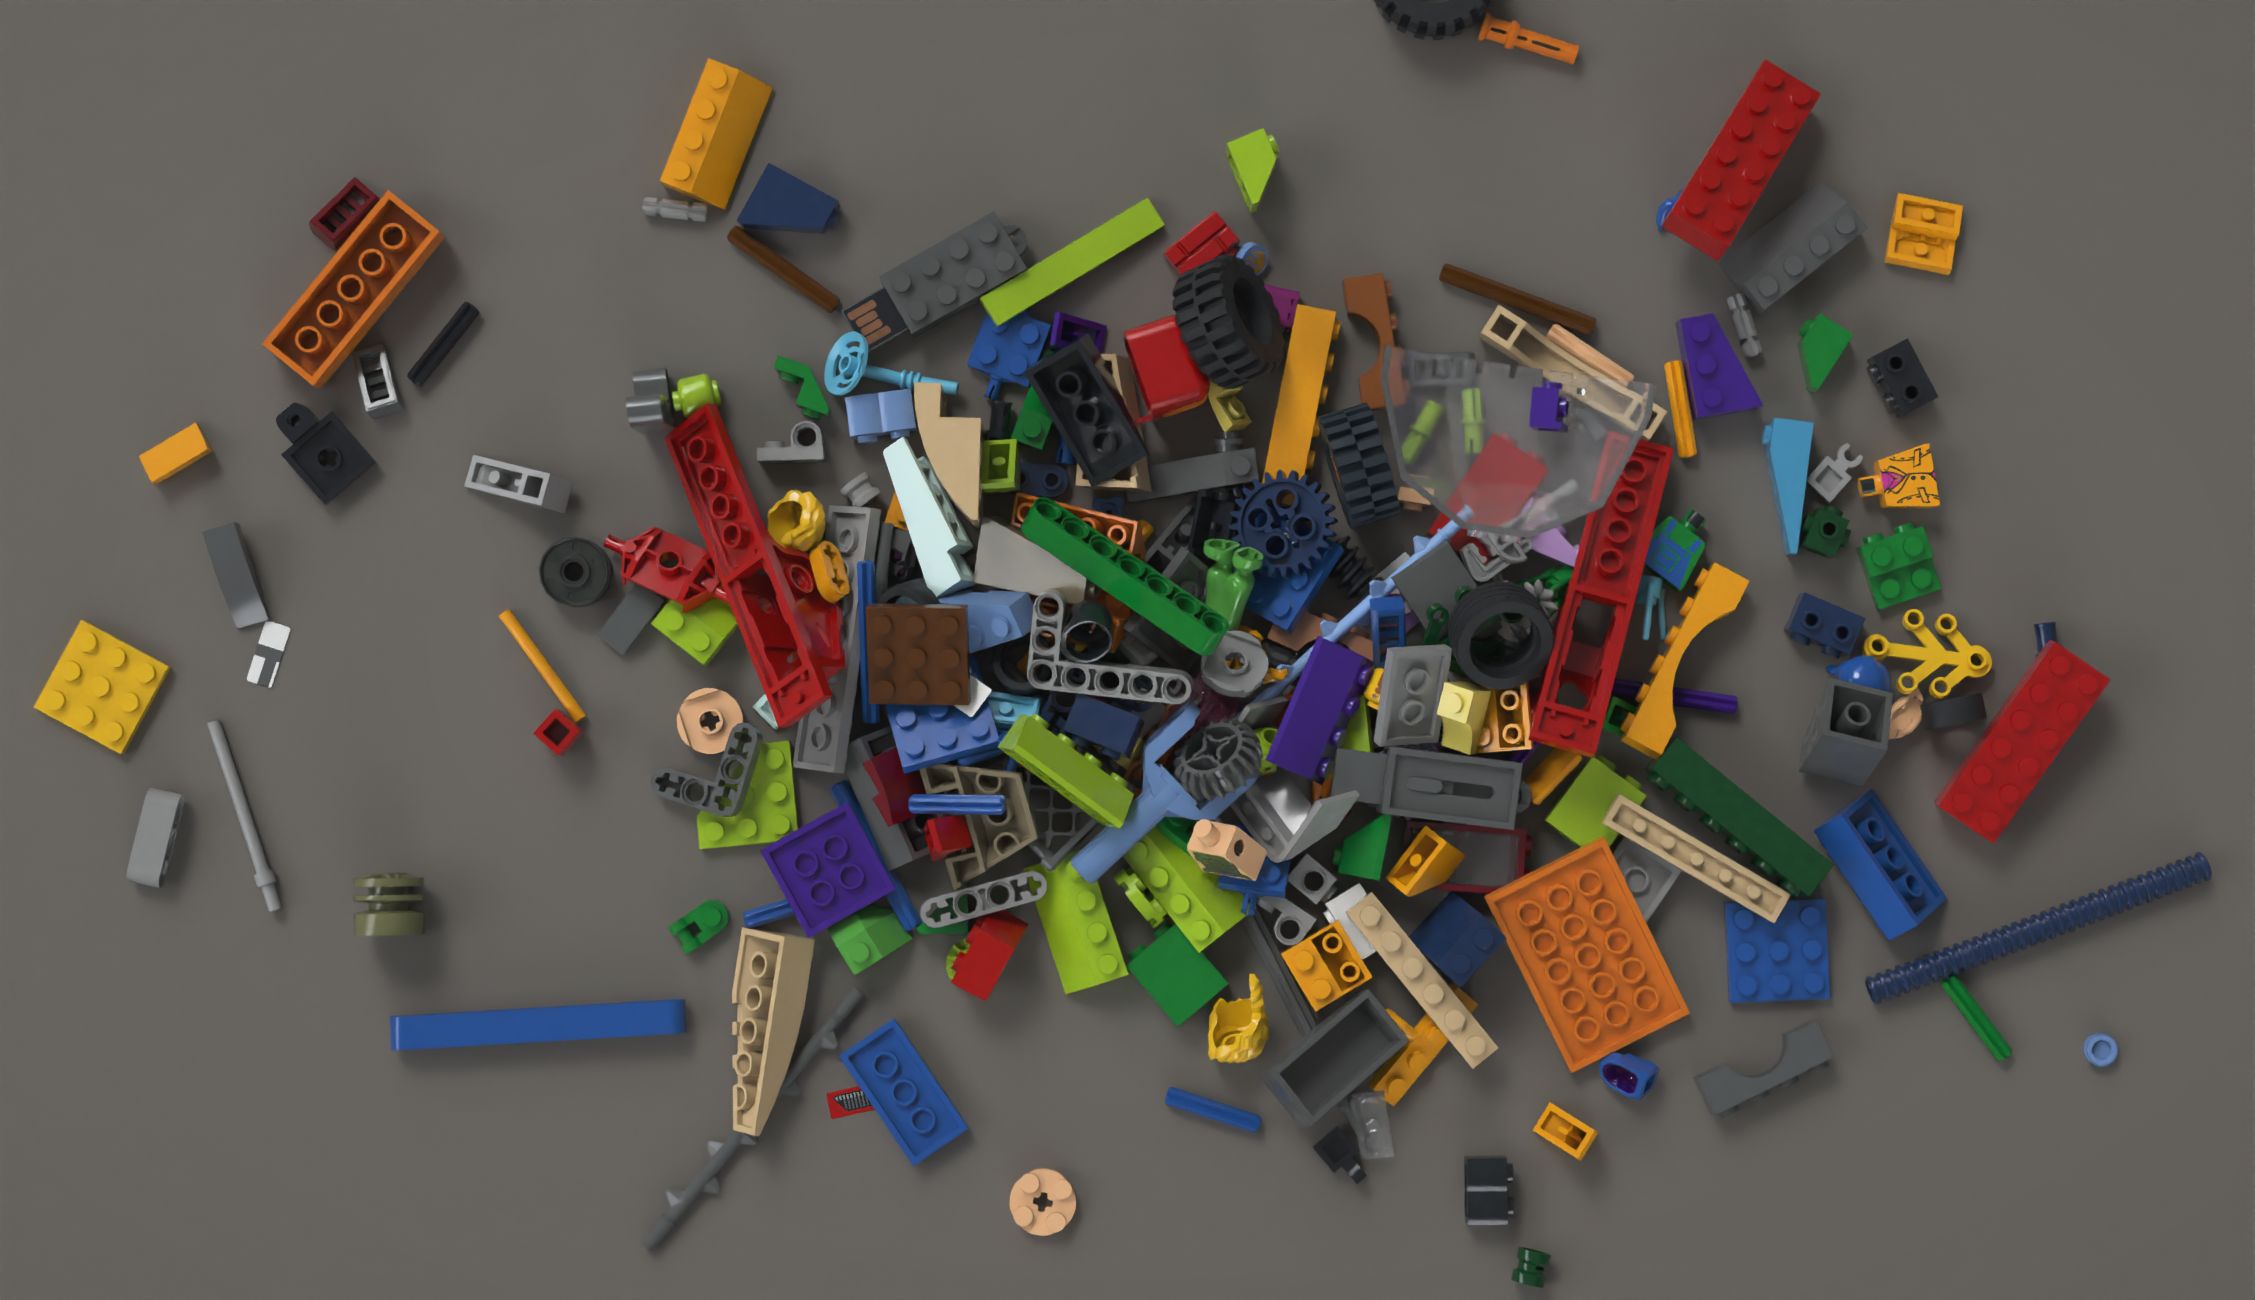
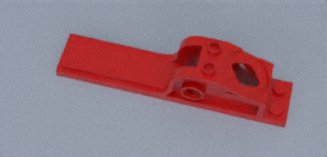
M707 403L667 434L664 439L779 728H789L833 696L827 680L846 667L840 628L843 626L842 609L839 601L836 603L828 602L819 593L809 554L781 546L767 531L717 405ZM764 568L765 573H768L769 576L757 575L755 573ZM759 603L763 606L765 611L761 609ZM792 653L793 662L789 663L787 660Z
M1613 431L1609 432L1574 567L1554 626L1552 653L1542 672L1528 740L1594 758L1674 448ZM1582 599L1614 607L1601 648L1571 640L1573 630L1571 629ZM1572 683L1576 686L1577 690L1584 694L1587 704L1583 709L1579 710L1558 704L1556 696L1562 684Z

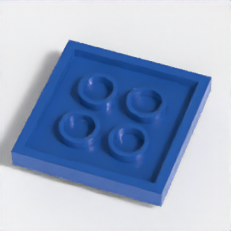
M1268 505L1282 524L1280 529L1288 533L1295 549H1298L1300 544L1286 527L1285 522L1287 520L1281 517L1275 508ZM1262 512L1256 516V528L1266 524L1267 513ZM1301 524L1299 528L1300 536L1308 535L1312 529ZM1327 538L1326 542L1332 546V549H1321L1320 552L1325 560L1312 559L1314 570L1303 565L1302 576L1296 575L1292 569L1290 570L1289 579L1282 577L1280 570L1275 578L1268 576V568L1263 574L1256 570L1253 571L1255 582L1245 607L1292 634L1344 549ZM1279 539L1273 544V555H1278L1284 550L1285 543L1283 539Z
M975 656L969 657L970 675L983 683ZM987 698L973 717H969L953 705L885 704L904 774L995 749L1000 744L997 741L999 736Z
M1825 899L1788 900L1775 923H1771L1737 902L1724 903L1728 998L1730 1003L1830 999Z

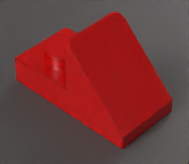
M963 815L934 818L926 821L923 832L932 862L945 859L948 853L972 846Z

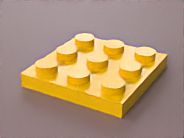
M81 620L37 699L34 708L117 753L124 754L171 667L85 620Z

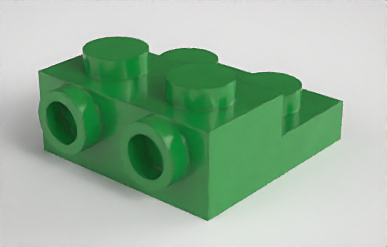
M1913 522L1894 528L1896 535L1883 538L1881 532L1863 538L1864 545L1856 548L1876 610L1942 589L1931 559L1934 556L1923 526L1915 528Z

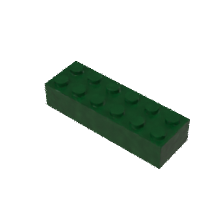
M1678 737L1670 738L1662 755L1656 759L1653 758L1644 770L1650 774L1647 778L1650 783L1661 791L1669 789L1676 795L1673 801L1687 812L1696 811L1702 816L1699 822L1713 833L1715 831L1717 833L1721 832L1728 837L1724 842L1738 854L1747 853L1753 858L1750 863L1764 875L1769 874L1771 876L1773 874L1779 880L1776 885L1791 894L1790 896H1810L1834 866L1827 858Z

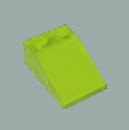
M711 598L710 601L688 613H683L681 604L669 600L651 623L705 666L709 665L738 628L731 606L717 598Z

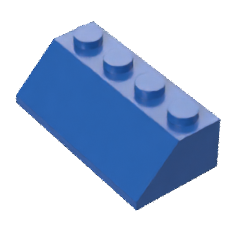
M1872 789L1837 811L1814 830L1821 845L1828 851L1841 874L1848 880L1858 899L1865 905L1874 918L1876 925L1883 931L1889 941L1918 926L1947 899Z

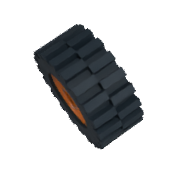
M1368 403L1319 416L1318 426L1324 452L1328 460L1327 463L1337 490L1338 499L1350 528H1356L1399 515V500L1393 482L1394 478L1377 423L1374 421V416Z

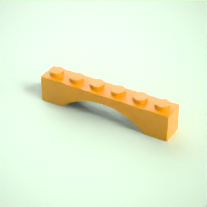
M1715 562L1707 570L1704 568L1700 570L1693 584L1698 587L1693 598L1688 596L1679 611V614L1683 616L1679 626L1673 625L1664 640V643L1668 644L1664 655L1658 654L1651 665L1649 672L1654 675L1649 685L1642 684L1635 697V701L1639 702L1634 714L1628 712L1621 724L1620 730L1624 731V734L1620 741L1654 759L1662 755L1676 727L1672 690L1680 659L1692 639L1703 628L1718 619L1728 616L1736 609L1749 580Z

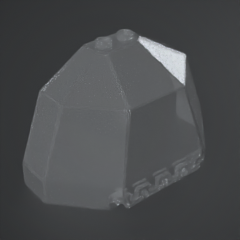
M1384 346L1379 381L1399 478L1462 529H1468L1467 536L1487 538L1488 532L1502 534L1501 541L1521 543L1522 537H1534L1603 508L1651 419L1656 388L1655 383L1579 374L1572 380L1573 373L1549 370L1547 382L1562 383V391L1565 392V397L1569 399L1568 416L1562 419V422L1568 426V433L1535 431L1529 427L1533 387L1543 386V369L1516 366L1515 377L1509 378L1510 364L1483 361L1482 374L1476 373L1477 360L1454 357L1452 361L1448 355Z

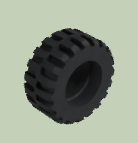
M1423 0L1374 1L1376 6L1381 7L1383 10L1382 16L1388 23L1393 21L1397 24L1396 29L1404 34L1406 31L1415 34L1414 38L1424 40L1425 36L1433 37V40H1443L1446 35L1451 34L1454 37L1461 34L1466 27L1471 28L1478 21L1479 17L1484 14L1491 0H1449L1442 3H1430Z
M1225 254L1181 274L1173 289L1172 295L1175 299L1172 304L1173 310L1176 312V325L1181 331V339L1183 344H1186L1192 360H1195L1198 364V369L1203 374H1207L1208 379L1212 383H1216L1220 387L1234 389L1275 371L1284 357L1285 341L1282 337L1284 330L1283 325L1279 321L1278 309H1275L1272 302L1273 298L1264 287L1265 283L1261 277H1257L1255 270L1250 265H1246L1243 259Z

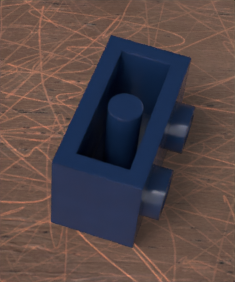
M1803 592L1797 597L1784 631L1791 633V640L1805 646H1809L1810 642L1822 646L1820 652L1839 659L1840 655L1847 656L1851 654L1866 618Z
M1078 693L1063 730L1071 736L1070 739L1076 745L1087 749L1089 744L1102 748L1100 754L1118 761L1120 756L1130 759L1145 722L1140 716Z

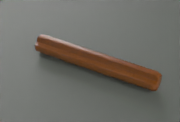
M736 225L731 229L727 236L730 243L828 313H832L838 307L840 299L835 294L741 227Z

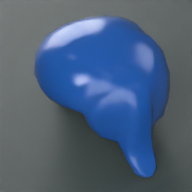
M1856 656L1839 665H1829L1826 667L1828 673L1838 676V680L1890 692V672L1884 664L1872 656Z

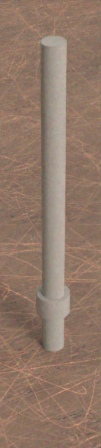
M220 720L209 722L207 726L256 874L253 876L257 888L262 889L269 912L281 909L282 906L274 885L277 880L273 869L269 870Z

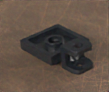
M292 403L276 417L279 429L293 444L281 454L282 457L324 505L329 504L376 463V460L332 411L320 421L306 406ZM299 415L300 423L297 426H293V418ZM327 450L329 453L335 451L337 453L335 458L337 463L335 466L332 467L328 464L324 467L321 462L324 459L323 451Z

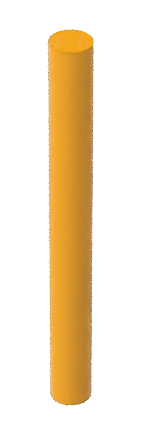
M507 609L498 617L575 723L584 719L587 716L511 610Z

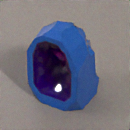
M1613 1052L1603 1057L1599 1064L1600 1076L1610 1088L1629 1098L1640 1101L1651 1091L1660 1070L1653 1062L1642 1060L1629 1053L1623 1055Z

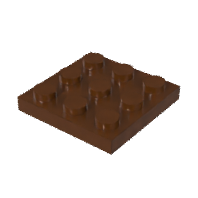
M867 604L865 608L869 704H970L968 605Z

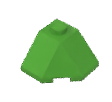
M872 905L862 908L827 928L854 976L913 939L909 931L903 930L893 910Z

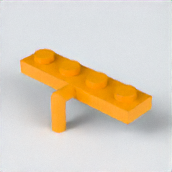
M1451 983L1449 985L1450 989L1467 1010L1472 1013L1478 1004L1454 983ZM1385 1009L1410 1041L1384 1063L1367 1085L1393 1107L1449 1041L1427 1013L1413 1028L1394 1011Z

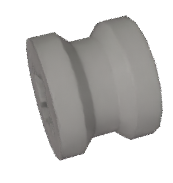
M866 472L855 477L840 490L843 497L850 499L852 507H866L882 493L878 487L872 486L869 482L870 476Z

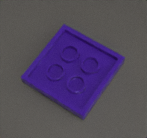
M849 802L760 850L808 938L896 890Z

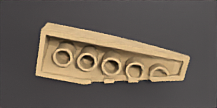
M742 927L732 989V1004H737V1022H732V1035H737V1054L732 1055L733 1068L738 1075V1084L733 1086V1130L760 1136L775 1104L787 1073L800 1029L815 939Z

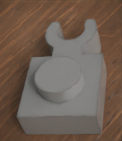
M1848 443L1838 448L1835 461L1826 456L1807 477L1806 484L1827 503H1830L1852 479L1845 471L1858 466L1863 459V456L1860 454L1853 461L1846 460L1844 453L1850 447Z

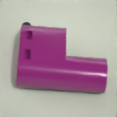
M1265 284L1264 287L1273 298L1272 302L1275 309H1278L1280 324L1283 325L1285 333L1290 334L1300 292Z

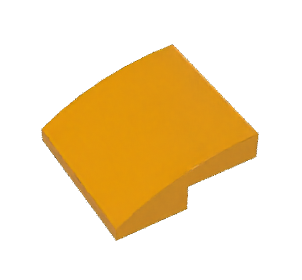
M1898 193L1891 219L1884 263L1949 275L1953 265L1956 239L1960 232L1963 205Z

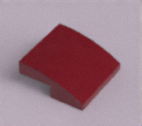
M897 747L869 758L862 764L879 792L872 800L888 827L919 815L909 812L908 801L909 797L913 794H926L920 770L904 774Z

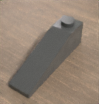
M1255 448L1148 466L1152 492L1126 491L1128 503L1198 493L1199 489L1213 491L1242 485H1252L1254 478L1259 480Z

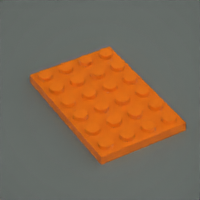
M1603 836L1483 896L1501 933L1507 938L1505 941L1571 1073L1690 1014Z

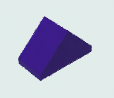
M1055 312L1050 342L1051 350L1057 351L1088 333L1098 351L1102 354L1107 325L1062 312Z

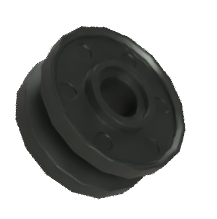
M579 537L562 538L553 543L543 554L539 566L540 583L547 595L558 603L572 607L589 606L600 600L609 589L613 576L611 561L605 550L595 542ZM574 563H579L583 567V576L578 581H572L568 576V570Z

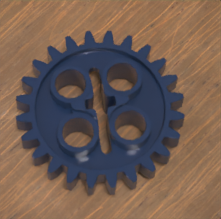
M1280 469L1277 472L1276 479H1274L1270 473L1266 472L1264 477L1265 483L1262 484L1254 478L1253 484L1255 489L1253 491L1245 487L1242 489L1247 498L1245 500L1235 499V502L1241 509L1240 511L1230 512V515L1238 519V523L1229 525V529L1239 534L1233 537L1231 541L1242 544L1240 548L1252 547L1263 554V565L1256 570L1261 574L1268 568V576L1275 578L1280 570L1282 577L1289 579L1290 570L1292 569L1296 575L1302 576L1303 565L1314 570L1312 559L1317 558L1324 561L1325 559L1320 552L1321 549H1332V546L1326 542L1327 537L1337 536L1335 532L1329 529V526L1338 523V520L1328 516V514L1333 512L1336 507L1332 504H1324L1330 498V495L1327 492L1319 493L1322 487L1320 483L1314 482L1310 485L1311 477L1304 474L1299 480L1298 473L1292 470L1287 479L1285 472ZM1293 493L1295 496L1294 504L1288 509H1283V498ZM1268 500L1273 501L1278 514L1287 520L1285 525L1300 544L1298 549H1295L1288 533L1280 529L1282 524L1269 508ZM1266 512V524L1256 528V516L1259 513ZM1305 521H1311V532L1306 536H1300L1299 528L1301 524ZM1283 539L1285 543L1284 550L1278 555H1273V544L1277 540Z

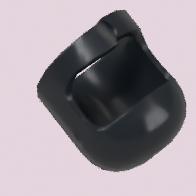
M1084 600L1073 605L1066 616V627L1061 636V652L1066 658L1074 662L1088 663L1097 661L1111 648L1114 626L1112 614L1105 605L1098 601ZM1093 624H1096V625H1095V628H1094L1093 631H1092V627H1091V626H1092ZM1069 633L1075 640L1087 644L1088 651L1082 654L1073 651L1067 643V634Z

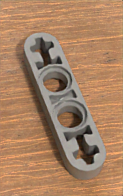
M1026 871L925 900L919 910L920 918L927 926L937 928L1026 904L1043 897L1047 890V882L1040 873ZM1029 876L1032 877L1033 881L1040 882V887L1036 888L1035 895L1031 896L1030 891L1019 892L1018 895L1021 899L1015 901V891L1010 881L1016 880L1017 887L1027 884V877ZM997 885L1004 886L1009 893L1008 900L1000 905L992 902L990 898L991 889ZM964 894H971L976 899V908L971 913H963L958 908V900ZM952 897V909L957 915L956 918L950 919V912L939 915L940 921L935 922L933 918H927L926 912L931 910L930 904L935 903L938 908L946 907L949 905L945 900Z

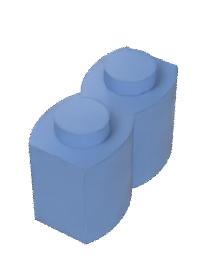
M911 389L845 397L850 438L857 439L858 444L875 443L878 441L877 436L890 435L891 440H898L901 437L910 438V432L916 431Z

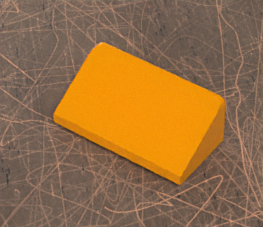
M195 422L141 454L139 458L150 481L157 485L213 452V449L199 425Z
M1555 747L1524 779V782L1531 789L1532 798L1530 803L1532 805H1539L1580 763L1582 756Z

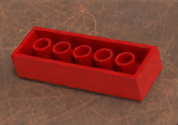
M1765 59L1746 86L1661 226L1718 261L1730 246L1821 93Z
M2049 639L1934 802L1994 844L2111 679L2055 641Z

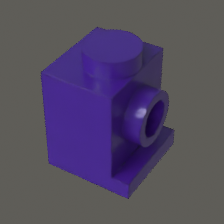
M1543 382L1542 387H1533L1529 427L1533 430L1568 433V426L1562 422V419L1568 416L1569 399L1565 397V392L1562 391V383Z

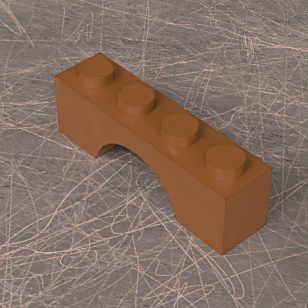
M1383 273L1343 279L1342 288L1347 316L1358 318L1369 325L1376 335L1379 347L1376 363L1357 380L1361 404L1367 402L1371 411L1402 407L1404 404L1403 398H1408L1406 378L1400 379L1398 366L1403 365V357L1400 345L1394 346L1393 333L1398 332L1395 313L1389 314L1387 301L1393 299L1390 280L1384 281Z

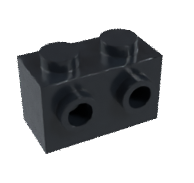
M1908 338L1867 360L1869 366L1866 369L1870 379L1875 385L1879 383L1885 394L1882 396V400L1890 414L1895 413L1897 418L1938 398Z

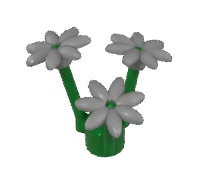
M1567 565L1558 570L1551 567L1544 573L1514 584L1520 585L1522 588L1524 587L1533 594L1550 619L1561 606L1573 569ZM1501 572L1492 577L1493 583L1500 581L1508 582V580L1504 581ZM1547 580L1545 582V588L1543 589L1541 581ZM1552 597L1558 598L1555 602L1551 601ZM1511 623L1510 635L1518 639V643L1522 645L1529 635L1530 627L1527 629L1521 627L1519 629L1515 624Z

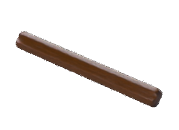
M1444 264L1439 275V280L1580 333L1591 335L1596 325L1594 317L1451 264Z

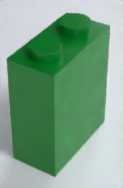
M1167 921L1152 934L1156 940L1149 946L1145 947L1141 943L1127 955L1131 961L1126 966L1176 1026L1179 1027L1229 983L1203 952L1199 953L1176 923L1171 926Z

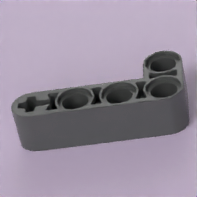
M667 368L633 372L635 397L626 398L630 427L641 434L674 430L675 418Z

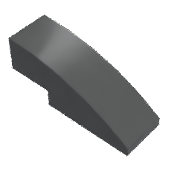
M233 522L203 531L202 533L215 574L237 629L270 620L253 559L248 554L240 524Z

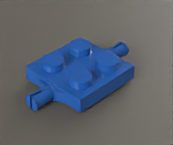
M1031 308L998 328L986 311L967 362L968 367L982 371L991 378L984 397L997 401L1003 383H1015L1030 389L1031 384L1024 371L1040 361L1052 329L1050 324L1034 319L1029 314Z
M1229 823V825L1239 827L1247 835L1254 839V837L1251 835V833L1244 825ZM1266 855L1256 881L1220 875L1218 888L1233 890L1244 895L1241 913L1247 915L1248 904L1250 903L1249 915H1254L1257 897L1273 896L1285 898L1291 859L1276 863L1271 861Z

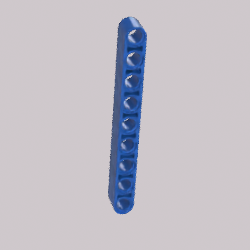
M685 999L390 1017L391 1050L687 1033Z

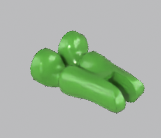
M1209 539L1205 541L1203 551L1207 557L1215 560L1216 564L1207 571L1205 604L1227 620L1229 625L1228 631H1238L1245 605L1254 586L1255 578L1253 571L1263 565L1264 556L1252 547L1239 548L1240 544L1235 541Z

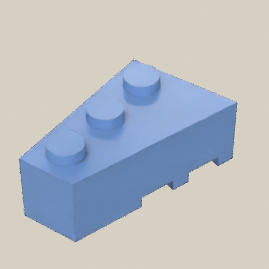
M963 589L960 592L956 591L938 598L940 604L968 605L969 654L1023 637L1031 630L1034 605L1028 592L990 590L988 593L972 592L971 589Z

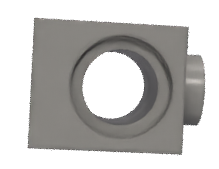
M1307 853L1301 857L1289 872L1287 882L1314 904H1317L1320 900L1326 903L1337 890V887L1333 885L1337 878ZM1311 871H1316L1322 876L1321 887L1314 891L1308 890L1304 885V877Z

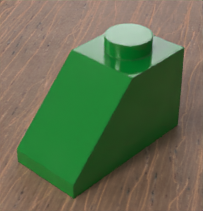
M1821 313L1815 316L1814 319L1808 317L1797 333L1802 336L1797 347L1806 389L1811 393L1819 389L1853 337L1852 333Z

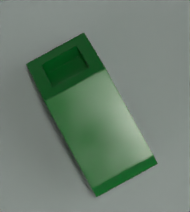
M778 355L773 368L780 372L779 378L793 384H798L799 379L804 381L796 401V405L803 408L801 414L815 420H820L821 415L829 418L831 410L811 368Z

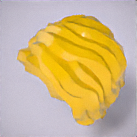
M798 490L788 491L784 498L779 500L767 514V531L781 546L809 554L810 550L820 544L826 525L823 505L810 491L806 493H801Z
M1249 974L1250 998H1239L1236 1001L1230 1002L1219 998L1214 1004L1209 1016L1208 1056L1210 1060L1217 1059L1221 1063L1228 1062L1230 1064L1233 1062L1240 1063L1256 1058L1261 1054L1269 1038V1023L1265 1012L1262 985L1255 974Z

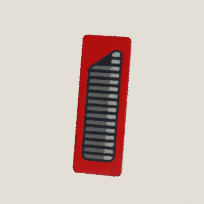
M859 1086L826 1094L832 1119L875 1110Z

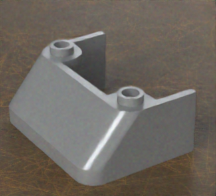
M1284 695L1248 704L1238 717V720L1241 723H1246L1252 730L1259 727H1272L1278 730L1279 728L1275 725L1274 721L1288 702V699ZM1279 767L1273 775L1259 776L1230 806L1257 843L1268 851V858L1273 862L1279 863L1292 859L1335 830L1360 794L1354 790L1319 799L1311 805L1285 769Z

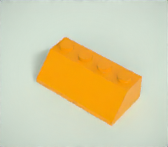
M708 58L660 178L662 185L726 210L773 87L741 70Z

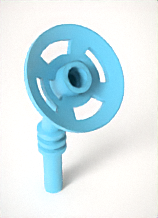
M854 331L844 334L834 344L828 355L824 370L826 388L830 393L837 396L849 393L858 384L861 377L900 385V389L907 387V389L912 390L914 382L941 383L945 394L957 395L959 390L958 382L924 377L920 372L915 375L914 371H910L908 374V370L897 372L867 365V340L862 334ZM854 342L860 343L859 347L852 346L849 348V345H851ZM839 362L838 368L840 371V375L836 376V369ZM842 384L849 385L845 388H840Z

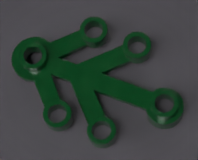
M1469 586L1458 588L1455 592L1456 602L1460 601L1472 588ZM1439 603L1432 604L1426 611L1429 624L1423 642L1416 646L1446 644L1450 647L1448 635L1437 643L1441 627L1448 621L1449 613L1443 605ZM1437 611H1442V614L1439 618L1433 619V616ZM1504 612L1489 617L1477 627L1471 637L1470 650L1472 653L1486 655L1488 658L1502 657L1505 653V647L1497 638H1489L1486 641L1472 638L1502 619L1508 623H1516L1524 615ZM1498 645L1495 652L1489 653L1492 646ZM1451 658L1449 671L1468 678L1463 670H1461L1456 659Z

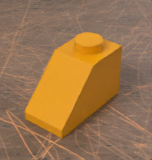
M1425 825L1385 878L1406 896L1412 897L1446 882L1466 855Z

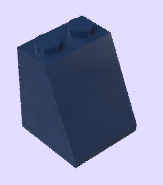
M1453 891L1408 936L1420 952L1452 983L1459 987H1462L1507 939L1482 914Z

